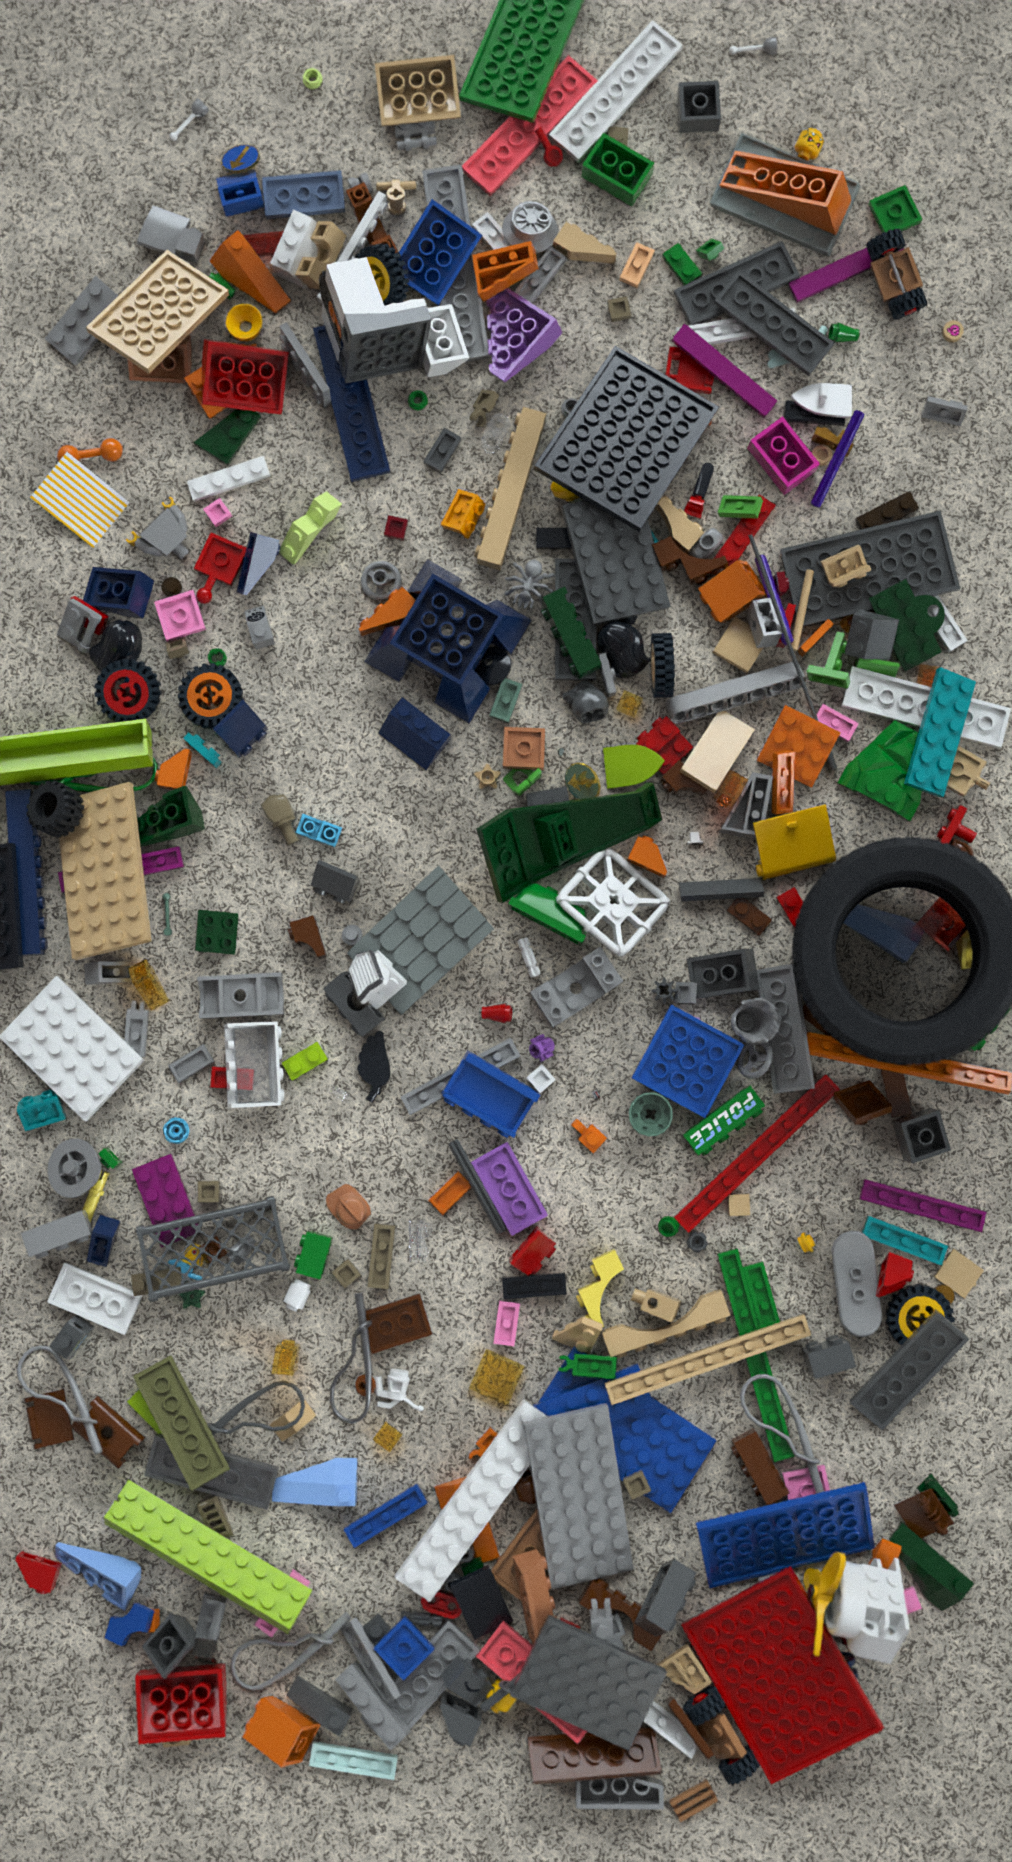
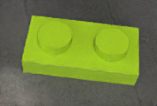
M317 1041L282 1062V1065L293 1081L327 1061L328 1058Z

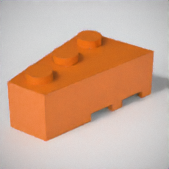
M531 241L472 255L478 295L483 302L538 270L536 250Z

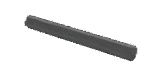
M458 1139L451 1141L449 1148L498 1234L504 1232L507 1227Z

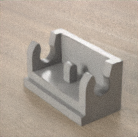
M204 1593L195 1641L211 1646L216 1645L226 1607V1597Z

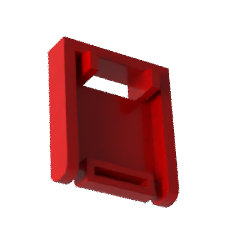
M669 346L665 375L693 392L711 394L714 376L679 347ZM672 360L679 361L677 375L670 374Z

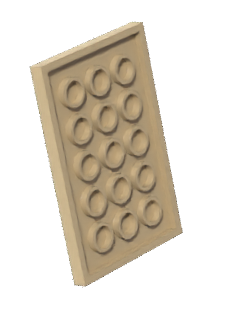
M166 250L108 305L86 329L89 334L149 374L229 296V291L172 252Z

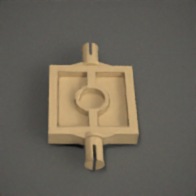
M958 746L946 788L962 797H965L970 788L975 784L987 790L990 782L980 777L987 761Z

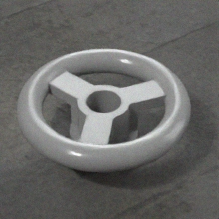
M376 561L364 569L361 576V586L365 594L370 598L378 601L388 600L389 595L395 589H400L401 575L393 564L386 561ZM378 567H385L391 570L392 573L387 574V572L383 569H378L376 571H373V569ZM368 576L372 578L373 583L377 586L376 594L367 585ZM383 577L384 581L378 582V578ZM395 579L393 589L383 594V587L388 581Z
M746 1043L737 1058L738 1070L744 1077L750 1079L758 1078L769 1069L773 1057L772 1048L769 1043ZM754 1045L763 1046L766 1050V1055L757 1052ZM748 1050L750 1054L749 1062L744 1068L743 1059ZM753 1067L758 1069L756 1072H750Z

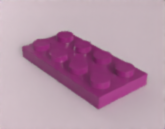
M172 1154L132 1169L152 1225L195 1216ZM191 1225L182 1227L180 1236L187 1238L194 1235L196 1231ZM170 1230L163 1231L159 1241L169 1245L175 1235ZM177 1238V1239L174 1241V1243L177 1242V1241H180V1240H182V1239Z

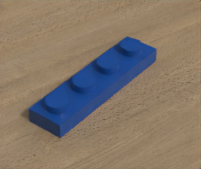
M418 1483L347 1525L343 1530L355 1548L426 1505L428 1501Z

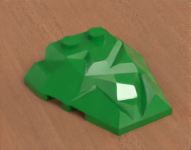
M894 720L860 754L846 765L837 784L854 793L858 792L892 810V813L910 822L920 804L922 791L905 785L904 781L918 732Z

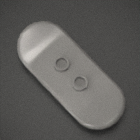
M847 1231L836 1238L831 1249L840 1322L845 1330L857 1337H866L876 1332L882 1321L880 1298L876 1297L878 1279L874 1248L871 1240L864 1233Z

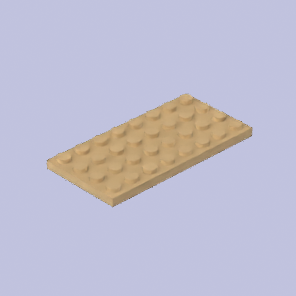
M130 782L80 795L84 801L82 803L84 805V810L82 811L83 818H80L79 826H75V830L72 833L69 832L67 836L59 838L71 954L74 960L152 942L133 784Z

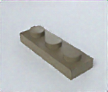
M374 1224L368 1278L369 1288L389 1289L396 1225Z

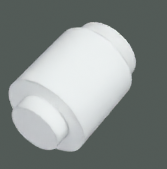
M295 1279L284 1298V1302L287 1303L285 1307L297 1312L298 1308L303 1310L311 1292L309 1290L311 1285Z

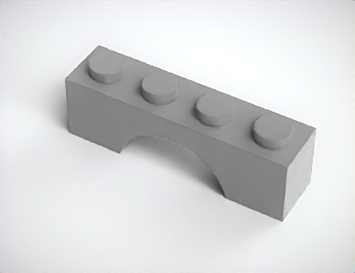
M357 1661L335 1679L390 1751L411 1732L399 1714L392 1711L381 1700L365 1671Z

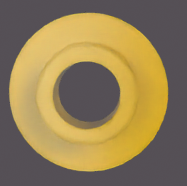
M805 1232L801 1233V1236L797 1239L802 1250L805 1253L808 1251L813 1252L815 1242L810 1234L806 1235Z

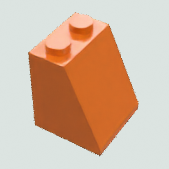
M737 560L698 588L701 592L699 595L705 605L708 604L710 606L712 617L716 622L719 621L720 623H725L747 610L752 600L767 597L761 581L749 563L742 560Z
M274 1696L263 1697L256 1704V1711L245 1726L246 1731L242 1737L280 1767L301 1763L320 1724L309 1715Z

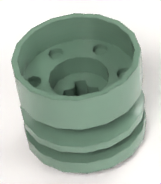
M654 1092L643 1093L637 1096L629 1109V1121L632 1127L639 1134L648 1137L664 1133L671 1125L673 1119L672 1107L669 1101L662 1095ZM648 1108L650 1110H656V1118L654 1120L652 1118L647 1119L645 1117L647 1115L646 1110Z

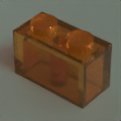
M729 770L714 796L717 799L716 802L725 808L728 806L732 807L748 779Z

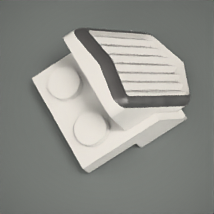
M369 950L356 954L348 970V977L354 987L358 1001L362 1004L368 1001L376 1010L407 983V980L392 967L393 963L379 950L376 952Z

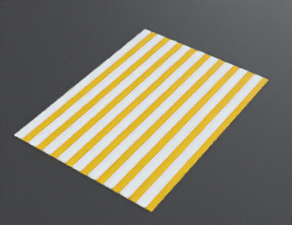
M68 452L65 453L30 497L91 547L97 544L129 504L125 498Z

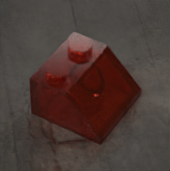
M938 898L915 924L925 935L947 951L967 931L959 914L941 898Z

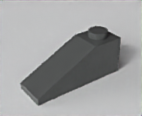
M298 1675L286 1694L320 1725L340 1736L351 1717L352 1708Z

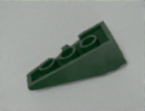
M182 786L165 793L162 796L163 799L155 805H150L148 811L137 817L140 847L188 836L205 829L202 811L187 786Z
M902 1522L890 1536V1542L902 1547L899 1557L904 1562L924 1597L941 1611L962 1601L974 1585L964 1573Z

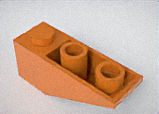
M403 587L399 590L395 589L389 595V600L385 604H379L375 608L374 614L370 618H365L360 623V635L364 636L383 630L385 627L402 624L416 600Z

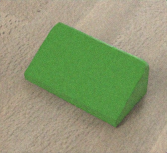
M858 658L855 661V667L891 677H896L900 666L896 662Z

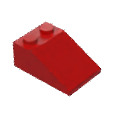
M536 1226L510 1256V1264L528 1276L531 1273L535 1275L543 1266L540 1262L545 1256L549 1259L556 1251L554 1247L556 1242Z

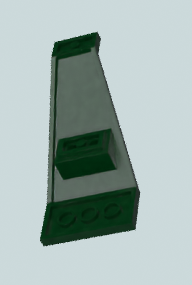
M647 782L634 792L506 809L476 830L497 902L504 903L530 884L650 829L662 820L654 783Z

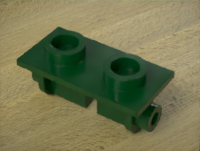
M929 1474L917 1487V1490L921 1493L931 1488L949 1516L956 1517L959 1514L957 1510L959 1507L934 1476Z

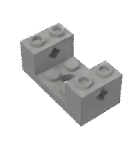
M600 946L583 957L575 965L532 990L530 995L550 1026L554 1028L622 984L623 980ZM572 983H579L581 985L582 991L579 994L571 993L570 985Z

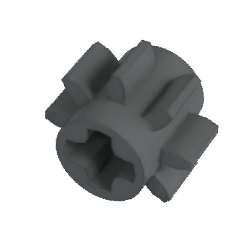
M665 977L660 984L655 981L657 988L651 990V992L658 994L655 1000L657 1001L662 998L664 1004L667 1002L666 999L669 998L674 1001L675 999L672 994L678 992L677 989H672L671 987L674 981L668 984ZM663 986L664 988H666L667 986H669V994L660 995V987Z

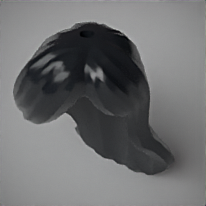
M116 620L104 628L101 640L89 651L90 659L100 672L107 665L122 659L137 660L142 650V635L139 627L128 620Z
M614 620L606 623L600 630L597 637L599 649L602 653H606L617 678L633 677L641 672L651 661V658H648L644 653L641 633L634 626L624 621Z

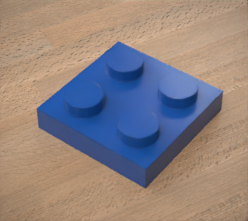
M404 1616L373 1649L404 1681L434 1651L435 1647Z

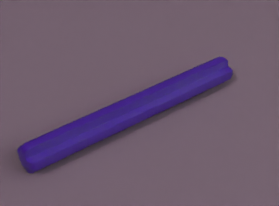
M854 411L811 500V505L817 508L821 507L864 418L863 412Z
M761 554L760 557L790 642L792 643L794 639L767 558ZM755 557V563L767 598H770L759 564ZM782 634L781 641L784 645H787L784 635Z

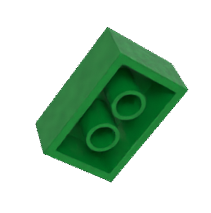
M603 132L582 165L581 177L632 207L653 175L654 162Z

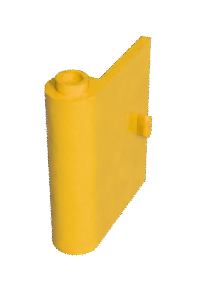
M825 804L753 822L760 856L758 865L755 867L758 877L762 876L763 880L836 862L835 848Z

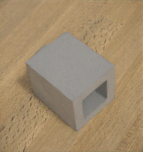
M183 227L175 248L178 257L197 263L205 244L203 234L196 228L188 229Z

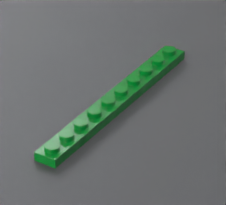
M735 1248L717 1253L739 1336L760 1329L738 1249ZM766 1351L745 1358L750 1378L760 1374L773 1376ZM766 1378L753 1381L752 1385L763 1424L772 1426L789 1437L775 1383ZM765 1429L774 1462L795 1457L784 1438L771 1430Z

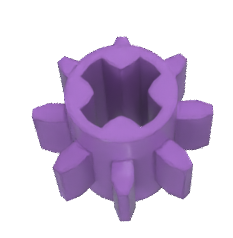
M541 1034L530 1040L532 1044L529 1046V1052L532 1057L539 1058L540 1062L553 1056L552 1051H554L555 1045L551 1038Z

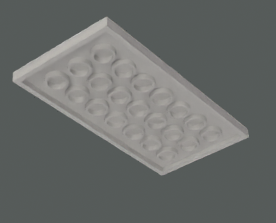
M605 1403L523 1422L551 1590L634 1570L608 1405Z

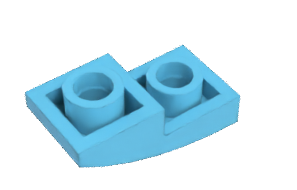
M302 814L295 833L335 847L342 827Z

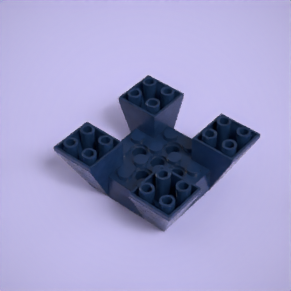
M427 559L407 591L416 601L400 626L384 628L364 662L399 683L412 662L442 679L434 704L470 724L490 691L487 684L474 671L490 644L505 650L511 655L532 620L499 600L488 604L482 603L458 588L462 581L461 578ZM455 612L463 613L461 618H454L452 615ZM427 619L435 621L432 625L424 624ZM450 629L453 632L451 635L445 636L442 634V631ZM464 639L471 642L468 646H461L459 644ZM435 646L442 648L439 653H433L431 649Z

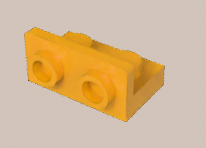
M458 489L441 525L443 528L458 532L464 538L469 539L475 530L480 516L484 512L486 504L477 494Z

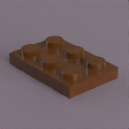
M420 1293L365 1311L367 1321H372L371 1326L368 1328L372 1354L433 1334Z

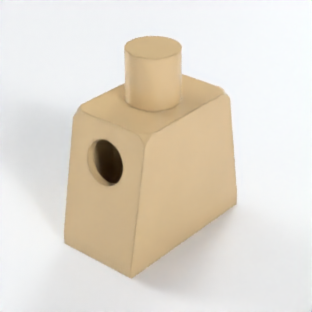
M635 1288L631 1298L632 1301L642 1304L640 1310L671 1323L675 1321L681 1304V1300L653 1289H648L647 1292ZM651 1298L657 1300V1307L650 1304Z

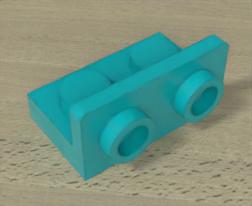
M46 1090L34 1097L26 1096L18 1102L17 1113L25 1131L66 1119L59 1096L52 1090Z

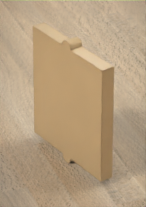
M952 1249L934 1277L965 1299L972 1287L977 1285L976 1282L984 1270L955 1249Z

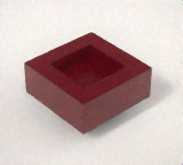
M388 515L384 537L404 541L408 519Z
M785 571L776 572L773 576L779 597H783L789 589V580L785 577Z

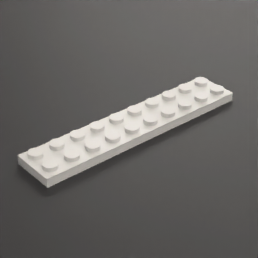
M522 1400L396 1572L395 1579L429 1602L432 1600L529 1467L530 1462L523 1422L547 1417V1415L526 1400Z

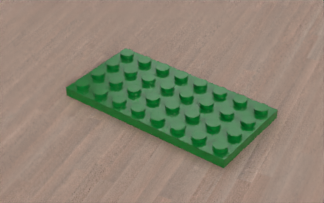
M499 0L460 91L459 101L534 123L584 0Z

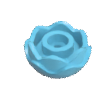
M177 1117L169 1119L163 1127L165 1139L175 1144L184 1142L189 1135L187 1122Z

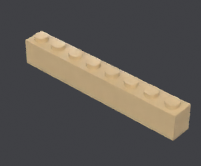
M523 407L522 412L517 413L515 425H517L516 432L512 431L509 444L512 445L510 451L506 450L503 462L506 463L504 470L500 469L497 480L500 484L498 489L495 488L493 491L492 500H494V504L487 511L486 519H488L487 527L483 526L480 538H483L481 546L477 545L474 557H477V564L501 570L546 422V413Z

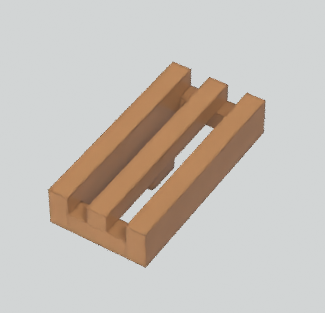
M706 1779L669 1801L679 1821L682 1822L718 1802V1799ZM704 1788H707V1789H708L707 1791H705V1792L699 1794L698 1796H696V1797L692 1798L691 1800H689V1801L683 1803L682 1805L677 1806V1804H678L679 1802H681V1801L685 1800L686 1798H688V1797L694 1795L695 1793L701 1791L702 1789H704ZM711 1795L710 1798L706 1799L705 1801L699 1803L698 1805H696V1806L690 1808L689 1810H687V1811H685V1812H683V1813L681 1814V1812H682L683 1810L689 1808L690 1806H692V1805L698 1803L699 1801H701V1800H703V1799H705L706 1797H708V1796Z

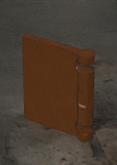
M64 1389L43 1394L67 1403ZM34 1396L24 1398L25 1403L34 1401V1406L26 1408L32 1440L41 1438L42 1443L34 1444V1449L74 1440L70 1416L62 1405L48 1399L35 1398Z

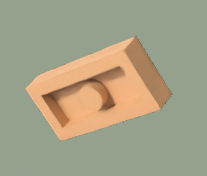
M636 242L619 281L638 289L655 250Z

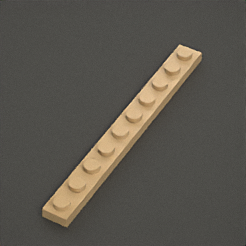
M801 1314L606 1382L604 1385L610 1403L614 1405L811 1336L805 1315Z

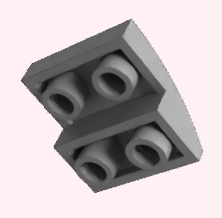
M153 206L142 226L137 244L161 253L168 250L176 255L175 248L183 227H190V219Z

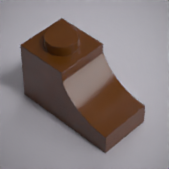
M680 760L661 778L663 782L661 785L668 793L673 792L676 794L678 791L687 790L702 797L708 791L705 787L679 772L684 765Z
M313 915L289 923L291 928L288 929L291 941L295 940L297 944L304 943L311 946L319 959L327 956L316 919Z

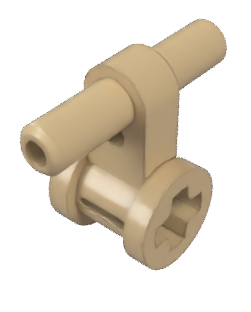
M393 179L392 182H377V191L388 190L387 199L390 201L388 203V211L393 215L403 214L406 210V204L403 201L405 198L404 190H415L416 182L400 181V179Z

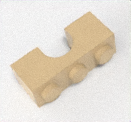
M332 221L317 222L310 238L317 246V257H302L295 273L310 289H322L326 282V267L328 264L336 262L346 235Z

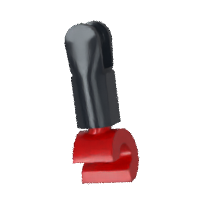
M711 463L703 464L693 494L683 510L687 515L698 519L702 517L704 498L714 471V466Z

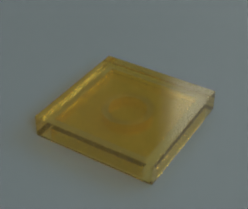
M486 1348L469 1389L508 1406L525 1365Z

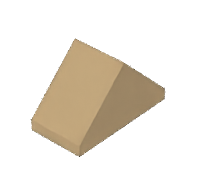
M305 1399L304 1413L299 1422L287 1430L275 1431L282 1442L297 1433L316 1417V1414ZM300 1402L273 1421L270 1426H285L294 1421L300 1412Z

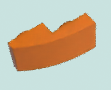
M882 1538L872 1551V1559L868 1565L871 1564L874 1558L881 1560L882 1568L888 1569L893 1559L899 1557L902 1547Z

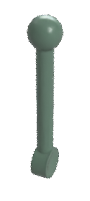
M164 893L162 896L165 901L166 928L164 929V934L170 936L172 934L169 919L170 894Z

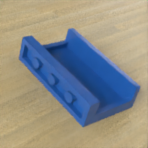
M468 1050L442 1091V1096L445 1097L444 1101L453 1107L456 1104L463 1108L461 1110L463 1113L470 1117L475 1115L481 1118L479 1122L489 1128L491 1125L498 1128L497 1132L506 1138L509 1136L515 1138L516 1131L533 1103L537 1102L541 1096L538 1091Z

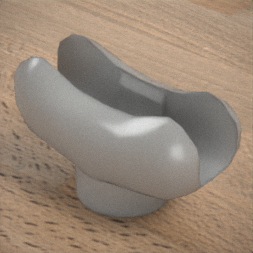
M715 528L708 529L691 548L688 555L707 559L722 543L723 535Z

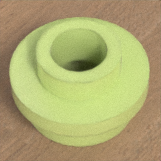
M309 68L303 74V83L307 88L316 89L322 84V75L317 69ZM310 78H316L315 81H309Z

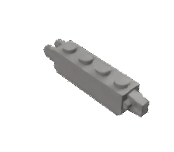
M605 1598L604 1609H598L596 1599H591V1609L589 1610L590 1634L613 1644V1620L610 1598Z

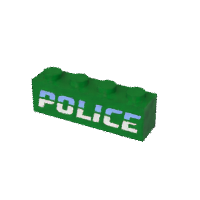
M748 1085L707 1115L706 1118H703L683 1133L682 1136L696 1155L702 1154L705 1156L713 1150L711 1146L717 1141L721 1144L730 1137L728 1133L733 1129L736 1131L740 1130L746 1125L745 1121L748 1118L752 1117L754 1119L763 1113L762 1108L765 1104L751 1085Z

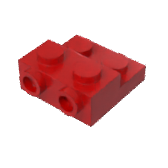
M667 716L663 719L661 717L657 718L651 724L653 729L648 733L643 731L636 738L638 740L636 745L655 751L665 760L658 770L662 775L694 748Z

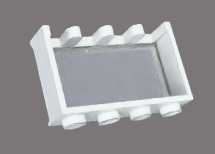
M278 1021L225 1024L228 1108L281 1105V1101H284V1090L281 1089L280 1080H283V1069L280 1068L279 1059H282V1048L279 1047L278 1039L281 1038V1027L278 1026Z

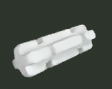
M528 938L519 939L518 945L522 949L521 954L526 967L529 968L530 977L539 976L541 972L539 967L536 966L537 961L532 948L529 947Z

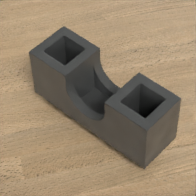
M348 971L340 973L323 989L326 992L327 999L335 1003L339 1008L338 1012L344 1019H348L352 1024V1030L357 1035L364 1037L386 1020V1018L371 1004L367 1005L364 1009H359L353 1004L352 996L355 990L348 977Z

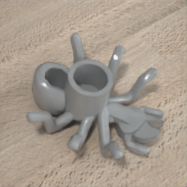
M537 560L528 561L525 566V572L521 566L514 562L513 566L520 571L522 579L517 576L505 577V580H515L522 583V585L511 587L504 593L505 596L515 590L523 589L520 594L515 595L513 604L516 603L519 597V608L524 603V609H526L529 601H531L530 609H532L534 604L530 594L532 591L542 605V596L536 588H543L549 593H552L553 590L545 584H538V581L543 578L554 577L555 574L544 573L540 575L542 573V565Z

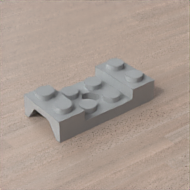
M281 972L197 977L200 989L199 1019L284 1015L283 973ZM238 990L246 992V998L241 1002L235 999V993Z

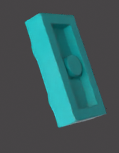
M188 732L183 739L215 768L222 763L218 759L220 754L212 747L208 750L203 745L205 741L197 734L192 736Z

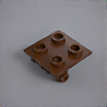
M931 1488L894 1505L908 1528L921 1539L935 1532L943 1536L948 1533L947 1528L954 1524Z

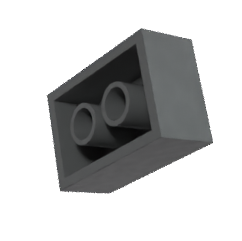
M675 1559L662 1564L634 1624L655 1637L669 1631L671 1632L677 1623L675 1617L678 1611L681 1612L686 1604L684 1598L687 1592H690L695 1585L696 1580H694L696 1572Z

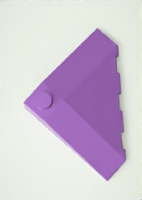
M509 288L486 301L487 306H490V314L487 315V328L491 331V339H488L489 355H492V364H489V372L505 383L549 349L563 333L554 317Z

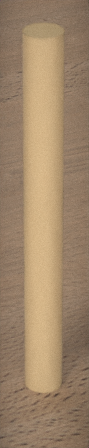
M809 569L805 573L793 631L794 640L791 645L794 651H798L814 571Z

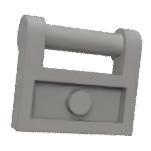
M71 599L68 601L57 635L75 645L79 651L89 653L91 648L90 642L97 624L101 622L102 616L77 600ZM88 618L89 623L84 634L83 639H81L80 635L83 630L86 619Z

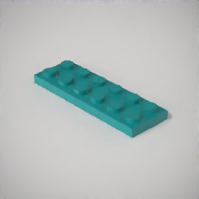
M942 667L937 668L904 781L905 785L939 798L944 797L976 681Z

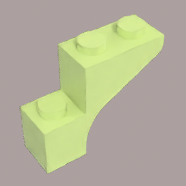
M327 491L314 498L306 515L292 522L280 547L279 554L294 565L302 557L318 533L336 517L342 503Z

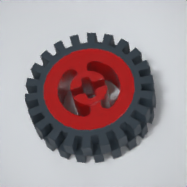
M136 659L118 660L103 668L94 686L96 689L94 695L98 699L96 703L98 706H101L102 713H106L109 719H115V722L146 719L152 715L157 709V704L160 703L161 699L159 697L162 692L159 689V686H161L160 681L156 679L158 676L151 671L152 668L145 666L144 662H138ZM121 677H128L129 681L119 685L122 688L117 689V696L119 698L117 699L115 685ZM138 683L142 692L140 701L134 706H129L127 702L135 699V695L139 693ZM129 687V688H130V691H129V692L132 693V694H130V695L127 696V695H126V692H127V691H126L125 689Z

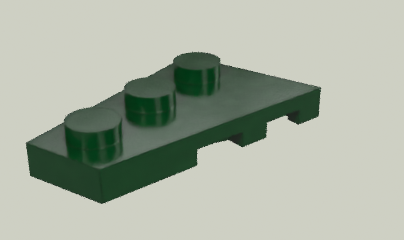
M236 409L193 443L228 466L260 420L261 414L256 411Z

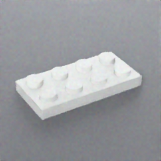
M65 1262L47 1302L125 1335L143 1295L134 1296L131 1289Z

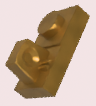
M817 426L811 440L820 445H827L831 450L836 451L845 430L843 429L837 437L831 430ZM851 443L845 455L846 457H848L854 444Z

